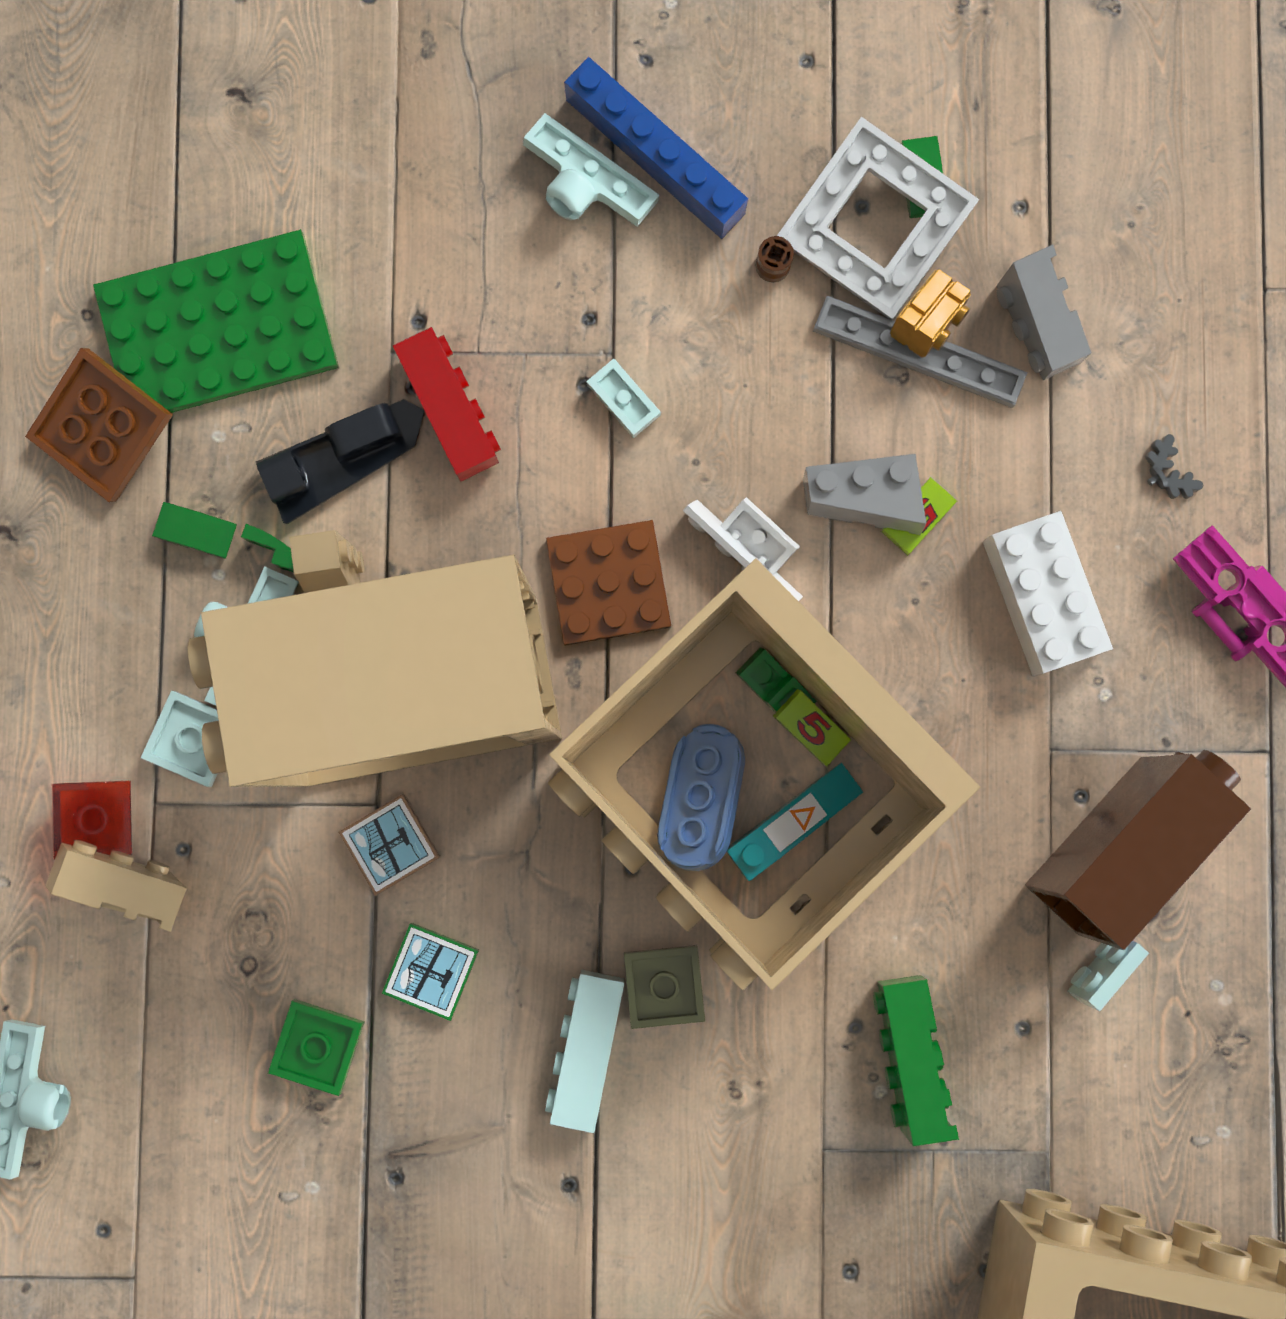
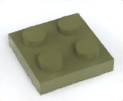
M697 945L624 952L631 1029L705 1022Z

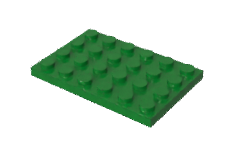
M301 229L93 284L114 369L171 413L339 368L305 236Z

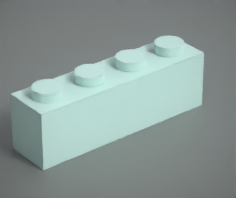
M581 970L579 979L572 978L568 1000L575 1001L572 1016L564 1015L560 1037L567 1038L564 1053L557 1052L553 1068V1074L559 1075L557 1090L549 1089L545 1112L552 1113L551 1125L590 1133L595 1132L625 978Z

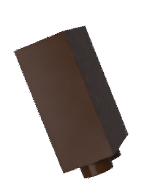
M1202 750L1197 757L1193 754L1176 752L1174 755L1140 757L1027 881L1025 886L1079 936L1125 950L1251 810L1232 791L1241 781L1239 774L1226 761L1208 750Z

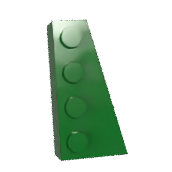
M921 975L877 981L878 992H873V1000L877 1015L882 1014L884 1029H879V1038L882 1051L888 1052L890 1066L885 1067V1077L888 1089H894L896 1104H891L894 1127H900V1130L912 1146L959 1140L957 1126H952L947 1121L945 1109L952 1106L950 1091L947 1089L944 1079L939 1078L938 1071L943 1070L944 1061L938 1041L932 1040L931 1033L937 1032L928 980Z

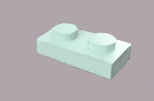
M612 359L587 380V386L633 438L661 416L660 410L615 359Z

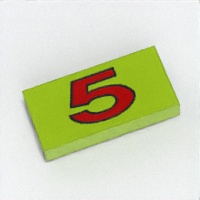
M931 477L921 487L926 517V526L921 535L892 528H884L881 531L907 556L957 502L953 496Z
M798 689L773 715L785 729L825 766H828L851 740Z

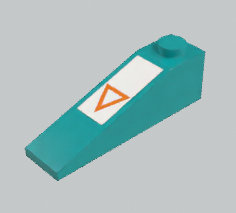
M840 763L729 845L727 854L744 877L750 881L862 794L863 790L845 766Z

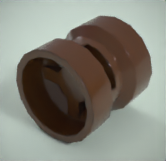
M772 236L761 243L755 264L756 272L760 278L774 283L783 280L788 275L794 257L793 247L790 242L784 237Z

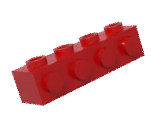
M430 327L393 345L460 482L498 464L499 461L495 453L500 451L501 448L492 430L487 433L484 432L479 421L484 419L485 416L476 398L471 401L468 400L463 389L469 387V384L460 366L455 369L452 368L447 357L453 355V352L445 336L442 335L437 338L433 328Z

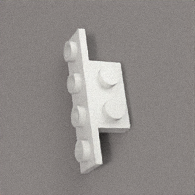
M747 497L740 502L723 523L698 500L685 507L683 511L689 516L690 524L700 532L704 533L706 531L716 541L715 546L720 552L728 557L733 556L743 565L741 567L742 571L757 558L798 601L803 597L777 573L800 546Z

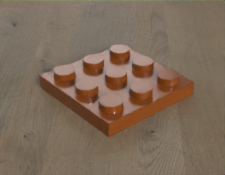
M80 348L25 437L110 503L118 500L173 414L89 348Z
M653 520L546 538L564 646L671 628Z

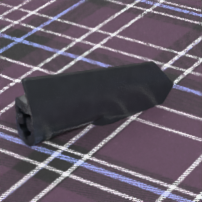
M405 399L391 405L381 403L332 423L324 429L325 432L256 461L257 469L269 497L277 505L283 523H291L413 449L417 442L425 411Z

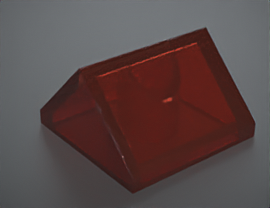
M131 781L51 784L53 859L56 858L61 843L73 846L75 840L92 844L97 847L96 852L109 856L112 850L132 855Z

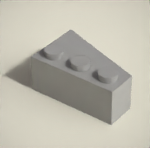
M1053 244L1013 262L997 284L999 303L1004 309H1008L1013 319L1012 327L1014 333L1020 341H1024L1029 351V363L1036 373H1040L1043 380L1082 363L1091 354L1077 310L1070 312L1062 292L1068 289L1065 277L1057 278L1050 259L1057 255Z
M916 454L809 466L805 469L803 486L808 515L853 523V521L875 525V528H892L916 535H921L926 526V517Z

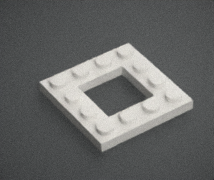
M861 117L777 236L788 240L793 247L794 253L883 316L893 321L976 206L979 199ZM868 171L926 211L886 268H883L828 229Z

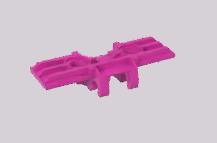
M1211 525L1172 558L1206 597L1191 612L1196 618L1200 616L1232 652L1230 657L1235 662L1253 651L1286 688V592L1262 565L1248 566L1216 528ZM1223 570L1230 571L1236 579V583L1227 590L1223 589L1218 583V576ZM1222 604L1223 607L1231 605L1248 623L1244 628L1248 639L1242 642L1212 606ZM1271 626H1277L1284 632V642L1280 646H1274L1268 641L1267 632Z

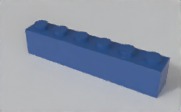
M589 56L564 82L566 101L719 238L723 239L746 214L748 198Z

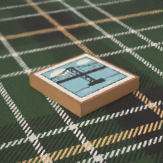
M404 794L339 831L341 838L375 896L440 858Z

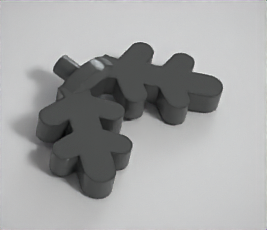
M1168 434L1162 440H1155L1151 444L1154 451H1150L1145 455V459L1151 465L1149 470L1152 476L1147 482L1150 486L1156 483L1161 489H1166L1171 499L1178 497L1180 492L1183 498L1188 499L1193 496V492L1203 488V482L1192 480L1194 477L1192 472H1187L1181 479H1178L1180 476L1178 470H1173L1166 478L1162 470H1168L1174 466L1172 460L1166 459L1178 453V449L1172 447L1175 440L1174 436Z

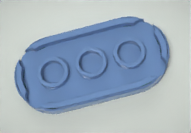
M704 724L692 729L693 732L689 733L686 737L683 736L677 743L671 760L657 837L661 850L664 851L665 856L672 864L687 871L708 869L719 862L727 852L732 837L745 768V753L739 739L726 728L714 724Z

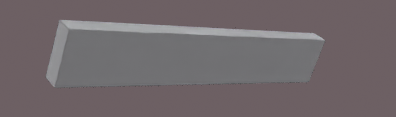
M826 296L813 332L1010 408L1015 406L1028 372L947 341L939 351L932 348L926 357L921 358L911 351L908 345L904 346L891 337L890 331L895 321Z

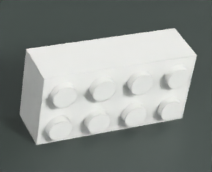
M1061 511L995 533L983 541L1032 676L1044 674L1113 649Z

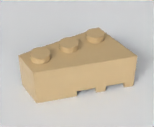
M336 530L289 537L294 575L304 593L360 583L359 573H364L365 570L362 552H356L355 546Z
M75 840L73 846L61 843L45 885L50 894L96 909L104 907L124 912L123 917L136 920L137 916L156 920L160 924V929L171 932L187 888L169 872L170 867L168 865L148 860L147 865L133 862V856L112 850L110 856L96 852V846L83 841Z

